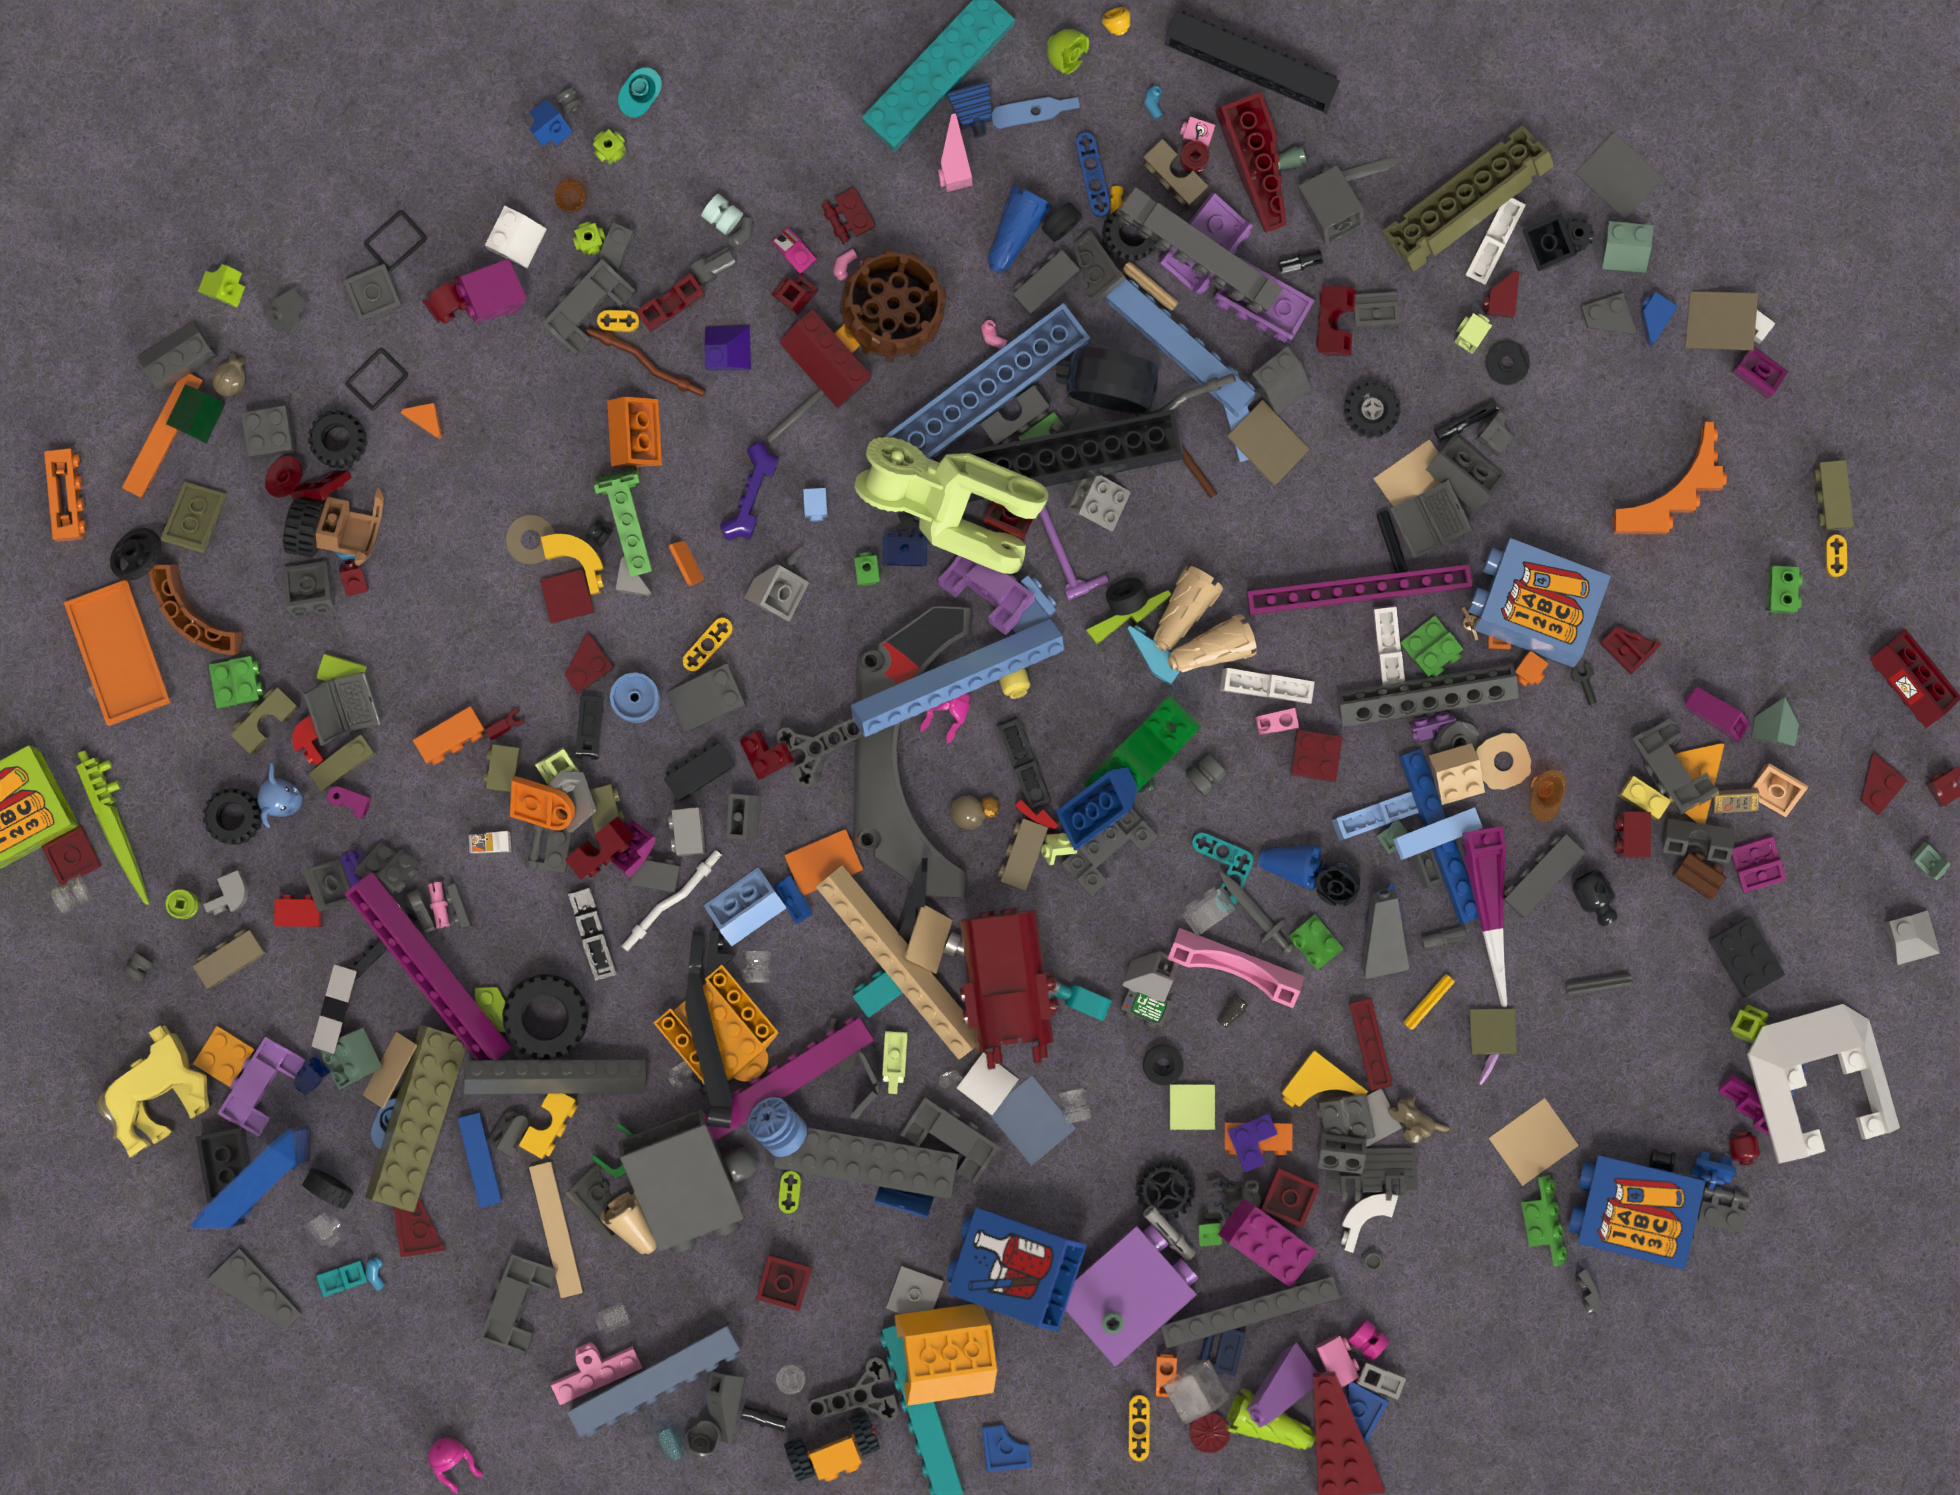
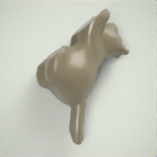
M1415 1096L1399 1099L1397 1101V1108L1390 1107L1388 1109V1113L1394 1120L1406 1126L1403 1135L1411 1143H1419L1423 1137H1429L1434 1130L1440 1132L1450 1130L1449 1126L1434 1122L1429 1115L1418 1110L1414 1102Z

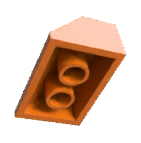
M621 397L607 400L611 467L628 468L662 465L658 399Z

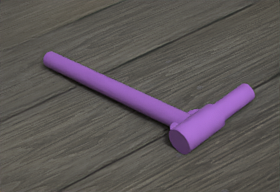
M1044 506L1039 515L1069 583L1064 589L1068 601L1108 583L1106 574L1088 582L1076 579L1047 508Z

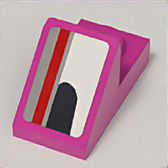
M788 227L771 241L800 275L817 261L814 255L802 243V240Z

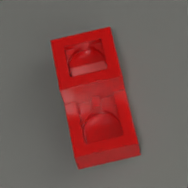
M1022 800L1015 804V807L1033 822L1051 829L1058 827L1044 810L1035 815Z

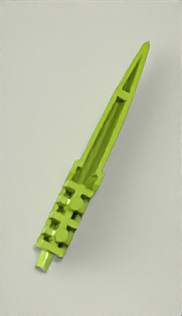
M86 750L79 752L78 756L81 764L76 766L104 835L144 904L149 905L145 885L117 808L111 805L116 802L111 792L120 789V783L116 780L107 784V777L103 775L104 771L112 768V764L109 760L99 764L98 758L89 759Z

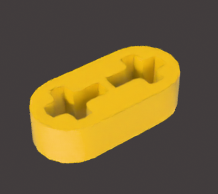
M606 310L598 315L597 323L603 331L633 332L639 327L640 320L633 311ZM606 315H609L610 319L617 320V323L611 322L608 327H605L601 320H604ZM628 316H631L636 322L632 323L631 327H628L626 323H620V320H627Z
M1833 535L1825 543V569L1827 574L1834 578L1842 576L1847 571V543L1841 535ZM1835 539L1842 545L1837 549V555H1835V548L1830 546V543H1833ZM1835 558H1837L1838 565L1842 566L1838 573H1835V569H1831V565L1835 564Z

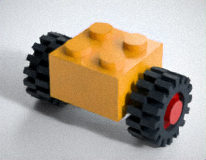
M866 1411L849 1417L850 1425L853 1429L851 1435L811 1450V1452L810 1450L807 1451L801 1437L784 1443L787 1458L798 1482L814 1476L815 1471L819 1480L825 1479L826 1482L837 1478L841 1471L846 1470V1473L853 1472L859 1469V1464L863 1460L859 1448L863 1456L880 1449L876 1432Z

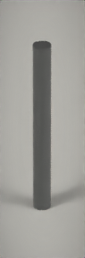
M819 388L765 436L768 441L772 443L824 397V392Z

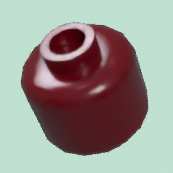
M1751 1132L1733 1134L1734 1137L1729 1140L1732 1160L1739 1161L1740 1165L1754 1164L1753 1160L1760 1156L1757 1137L1752 1135Z

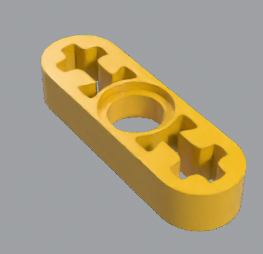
M717 619L684 655L683 665L688 671L696 672L700 670L732 634L733 626L728 619ZM719 623L722 625L727 623L726 628L728 632L726 634L721 632L718 635L721 638L720 642H717L714 636L709 635L711 631L714 634L717 633L719 630L717 625ZM703 640H713L714 648L711 651L703 650L701 646ZM698 647L700 652L707 656L704 659L702 656L697 659L698 666L692 665L689 667L688 657L694 658L698 654L694 650Z
M1135 1395L1129 1402V1455L1135 1461H1143L1149 1455L1150 1404L1143 1395ZM1137 1399H1142V1403H1146V1407L1141 1409V1415L1146 1414V1419L1141 1417L1132 1419V1414L1137 1415V1408L1133 1407V1403H1137ZM1141 1421L1145 1424L1146 1429L1144 1433H1134L1132 1427L1135 1422ZM1132 1437L1139 1439L1146 1437V1441L1141 1440V1447L1145 1449V1452L1141 1453L1140 1457H1137L1136 1453L1132 1452L1137 1447V1440L1132 1441Z

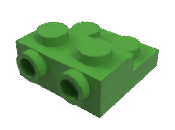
M1433 616L1400 642V645L1426 678L1430 675L1433 677L1438 676L1444 671L1442 666L1448 661L1453 664L1462 657L1460 652L1464 650L1436 616Z
M248 656L209 665L217 709L261 701L264 689L262 682H258L257 674L260 673V666L258 660H254V657Z

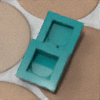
M360 1261L315 1276L322 1297L367 1282Z

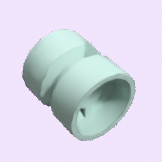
M717 194L705 207L701 216L711 224L716 223V228L725 235H728L740 221L743 212L734 205L728 206L729 201L720 194Z

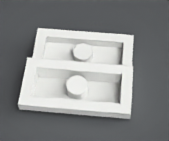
M982 1053L957 1086V1089L993 1115L1019 1079L999 1064H995V1069L988 1070L986 1054Z

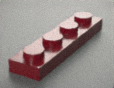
M1372 999L1349 1003L1370 1091L1393 1086Z

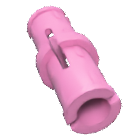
M442 882L428 884L432 901L430 908L434 912L436 929L444 928V926L449 927L450 923L446 908L448 901H445Z

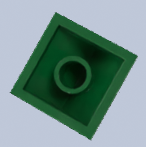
M185 384L166 425L206 444L225 403Z

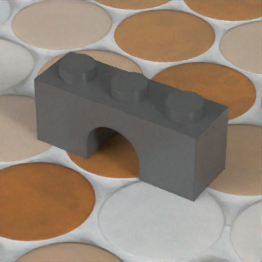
M1034 385L1016 398V402L1022 410L1021 416L1018 419L1008 421L997 411L980 424L981 429L994 446L1012 442L1011 437L1016 433H1019V435L1030 429L1029 424L1034 420L1039 422L1048 416L1047 411L1050 409V406Z
M1668 818L1663 834L1662 853L1685 856L1688 846L1698 845L1706 850L1707 860L1729 864L1734 849V829Z

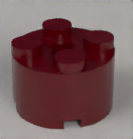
M458 275L453 277L455 282L447 281L428 295L429 301L427 299L422 300V303L437 323L447 324L456 317L453 314L459 309L461 311L465 310V300L458 295L456 290L459 280Z

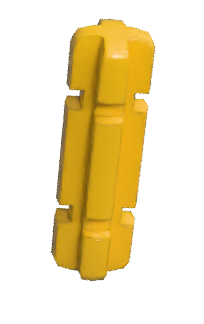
M1122 186L1111 187L1110 214L1122 204Z

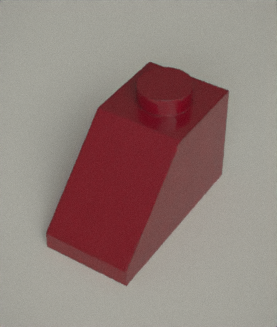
M1520 271L1511 273L1491 289L1488 296H1484L1483 309H1487L1486 315L1514 317Z

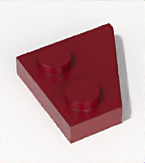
M1617 626L1599 643L1630 675L1662 645L1658 641L1642 638V635L1629 633L1627 630Z

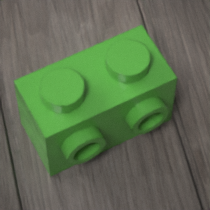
M1771 566L1769 568L1767 612L1794 614L1798 612V608H1801L1802 596L1798 595L1799 586H1802L1803 575L1799 573V567Z

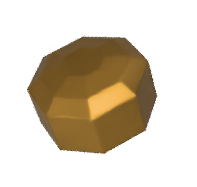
M992 797L983 798L981 800V807L985 813V818L996 817L1000 811L998 801Z

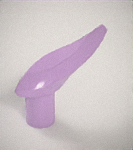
M1488 1054L1490 1056L1486 1060L1485 1067L1481 1073L1480 1085L1489 1076L1500 1054Z

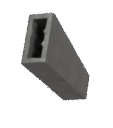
M1382 889L1371 895L1361 964L1366 979L1410 970L1398 898L1394 889Z

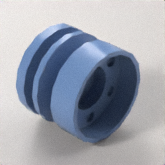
M767 1098L758 1103L748 1118L747 1127L749 1133L773 1156H789L800 1148L807 1136L806 1122L781 1098Z

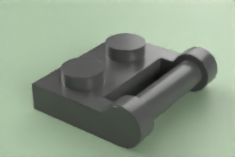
M532 824L534 832L529 861H526V867L566 873L567 862L564 859L569 856L572 832H568L567 828L551 830ZM542 832H549L544 863L538 862Z

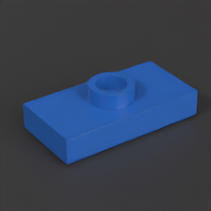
M788 876L774 886L795 924L802 922L813 914L791 876Z

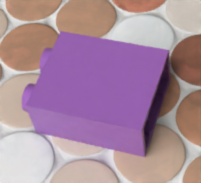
M1152 1224L1143 1232L1134 1225L1077 1275L1066 1307L1068 1314L1115 1367L1197 1295L1190 1286L1199 1278L1182 1258L1172 1266L1160 1252L1169 1244ZM1108 1312H1117L1124 1319V1327L1117 1334H1108L1102 1328V1318ZM1115 1318L1108 1320L1110 1326H1114L1117 1322Z

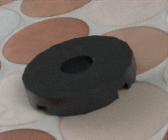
M1504 341L1491 348L1487 354L1485 365L1487 373L1492 380L1498 384L1508 386L1517 384L1524 379L1530 367V359L1523 346L1512 341ZM1505 357L1511 358L1514 361L1513 368L1505 369L1502 366V359Z

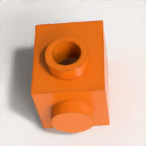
M1530 650L1515 669L1517 682L1524 687L1526 685L1532 686L1534 683L1538 685L1546 675L1543 671L1548 663Z

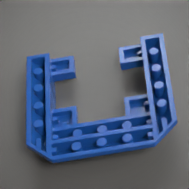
M308 1126L290 1128L283 1133L214 1198L190 1226L193 1229L231 1228L245 1224L240 1217H246L254 1209L252 1206L290 1169L294 1170L300 1163L310 1161V1128Z

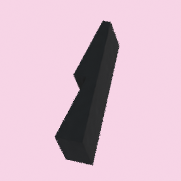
M1016 716L996 724L1029 808L1034 809L1051 802L1018 717Z
M922 858L897 925L898 935L905 941H910L915 926L916 907H925L928 858Z

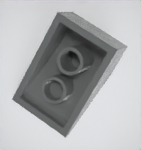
M728 664L711 670L667 692L685 733L746 707Z

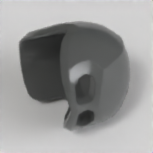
M738 1147L732 1149L722 1157L734 1183L747 1180L757 1170L755 1156L748 1148Z
M702 1420L685 1433L683 1447L694 1459L698 1461L705 1460L717 1449L721 1438L720 1430L713 1422Z

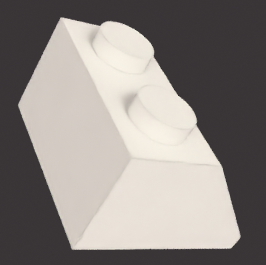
M504 206L485 246L489 251L528 268L547 229L525 215Z

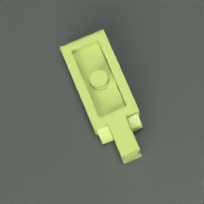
M885 1031L882 1076H884L883 1082H889L888 1094H897L898 1083H904L907 1032Z

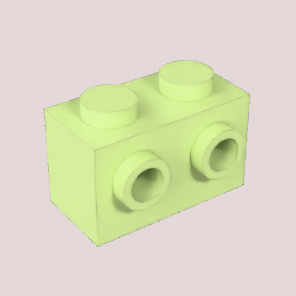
M1474 313L1471 318L1466 316L1456 330L1460 334L1454 342L1473 354L1492 326L1489 324V319L1481 314L1475 315Z

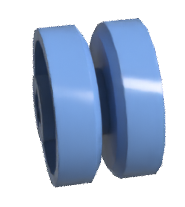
M625 674L618 678L611 688V706L615 713L625 721L635 724L643 723L653 718L659 710L661 703L660 690L655 682L644 674ZM634 693L639 696L636 702L631 700V696H634Z

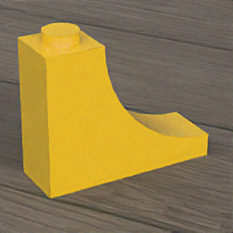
M1313 1050L1282 1090L1281 1094L1284 1096L1282 1100L1293 1108L1294 1105L1300 1107L1311 1096L1326 1090H1344L1353 1094H1367L1368 1091Z

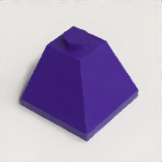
M750 325L705 327V368L707 371L751 370Z

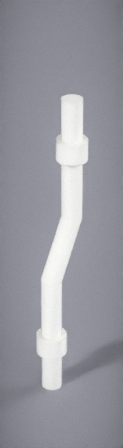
M714 850L704 863H700L696 868L697 872L680 891L657 904L640 925H636L632 929V934L621 947L628 952L639 938L642 939L646 935V930L662 911L687 897L704 876H708L712 871V866L722 855Z

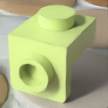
M1066 833L1050 834L1045 836L1044 844L1041 847V854L1046 859L1048 865H1054L1056 855L1077 854V850L1074 851Z

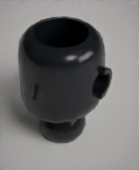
M1593 870L1576 879L1572 884V890L1582 909L1587 913L1595 912L1597 914V922L1601 926H1605L1618 918L1617 912L1610 906V903L1614 901L1616 896L1610 886L1611 883L1607 880L1604 873L1600 870Z

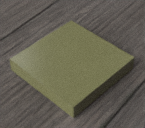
M1515 1009L1469 1010L1471 1055L1517 1053Z

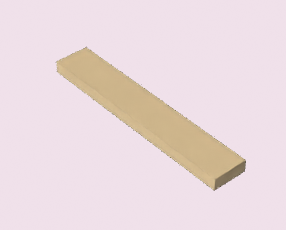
M552 1161L531 1166L529 1169L553 1268L557 1269L556 1280L560 1296L564 1298L583 1293Z

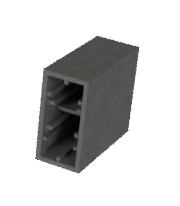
M703 1109L618 1141L621 1161L659 1251L670 1248L673 1253L683 1252L696 1244V1237L712 1232L714 1236L727 1235L738 1227L737 1221L744 1219L740 1199L727 1167L723 1162L710 1126H707L708 1121Z

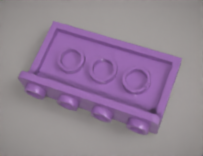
M1215 193L1209 195L1188 222L1232 254L1237 252V246L1240 242L1248 238L1253 227L1250 222L1245 221ZM1166 250L1158 263L1192 293L1200 294L1209 288V278L1204 275L1202 277L1196 275L1191 271L1192 267L1190 265L1177 262L1173 258L1174 254Z
M1243 260L1259 271L1261 275L1282 287V291L1270 309L1263 314L1257 313L1256 315L1246 308L1247 303L1242 300L1236 302L1227 295L1229 292L1223 288L1219 289L1213 300L1216 301V306L1225 311L1228 309L1234 311L1237 318L1245 322L1248 319L1255 323L1254 327L1264 333L1266 331L1274 334L1273 338L1283 344L1285 342L1291 343L1315 300Z

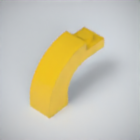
M552 534L541 537L547 560L565 556L577 559L585 569L590 594L601 593L600 588L604 587L601 574L597 575L596 571L604 570L605 568L600 556L589 544L567 534Z

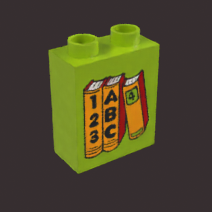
M30 745L0 761V869L80 826L39 748Z

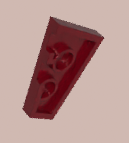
M419 1198L414 1212L394 1207L401 1257L445 1251Z

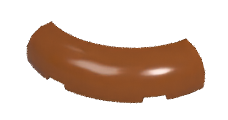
M155 564L149 571L151 588L153 593H155L161 612L172 627L190 642L209 651L229 655L238 654L242 645L243 632L219 627L205 619L195 610L183 590L179 574V564Z

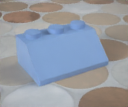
M759 867L703 905L731 946L786 909V906Z

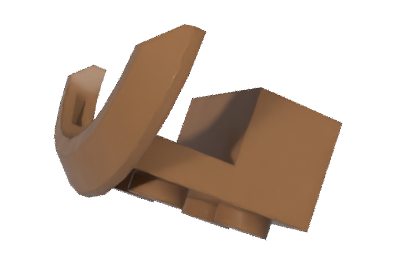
M379 488L376 490L372 516L350 512L349 501L328 497L316 530L317 548L355 555V565L357 566L368 560L373 551L382 519L384 497Z

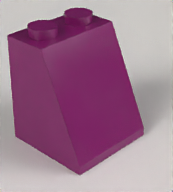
M509 259L463 275L459 278L456 285L458 295L465 300L466 313L469 318H473L474 323L520 311L527 299Z

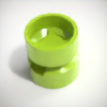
M175 890L166 899V909L175 918L190 919L198 913L200 908L198 897L188 890Z

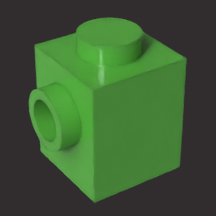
M872 552L859 554V558H854L858 587L880 584L877 556H872Z

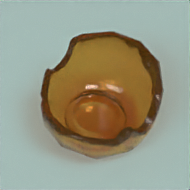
M568 179L562 181L556 187L554 198L558 208L566 213H574L580 211L586 205L588 194L581 182L575 179Z

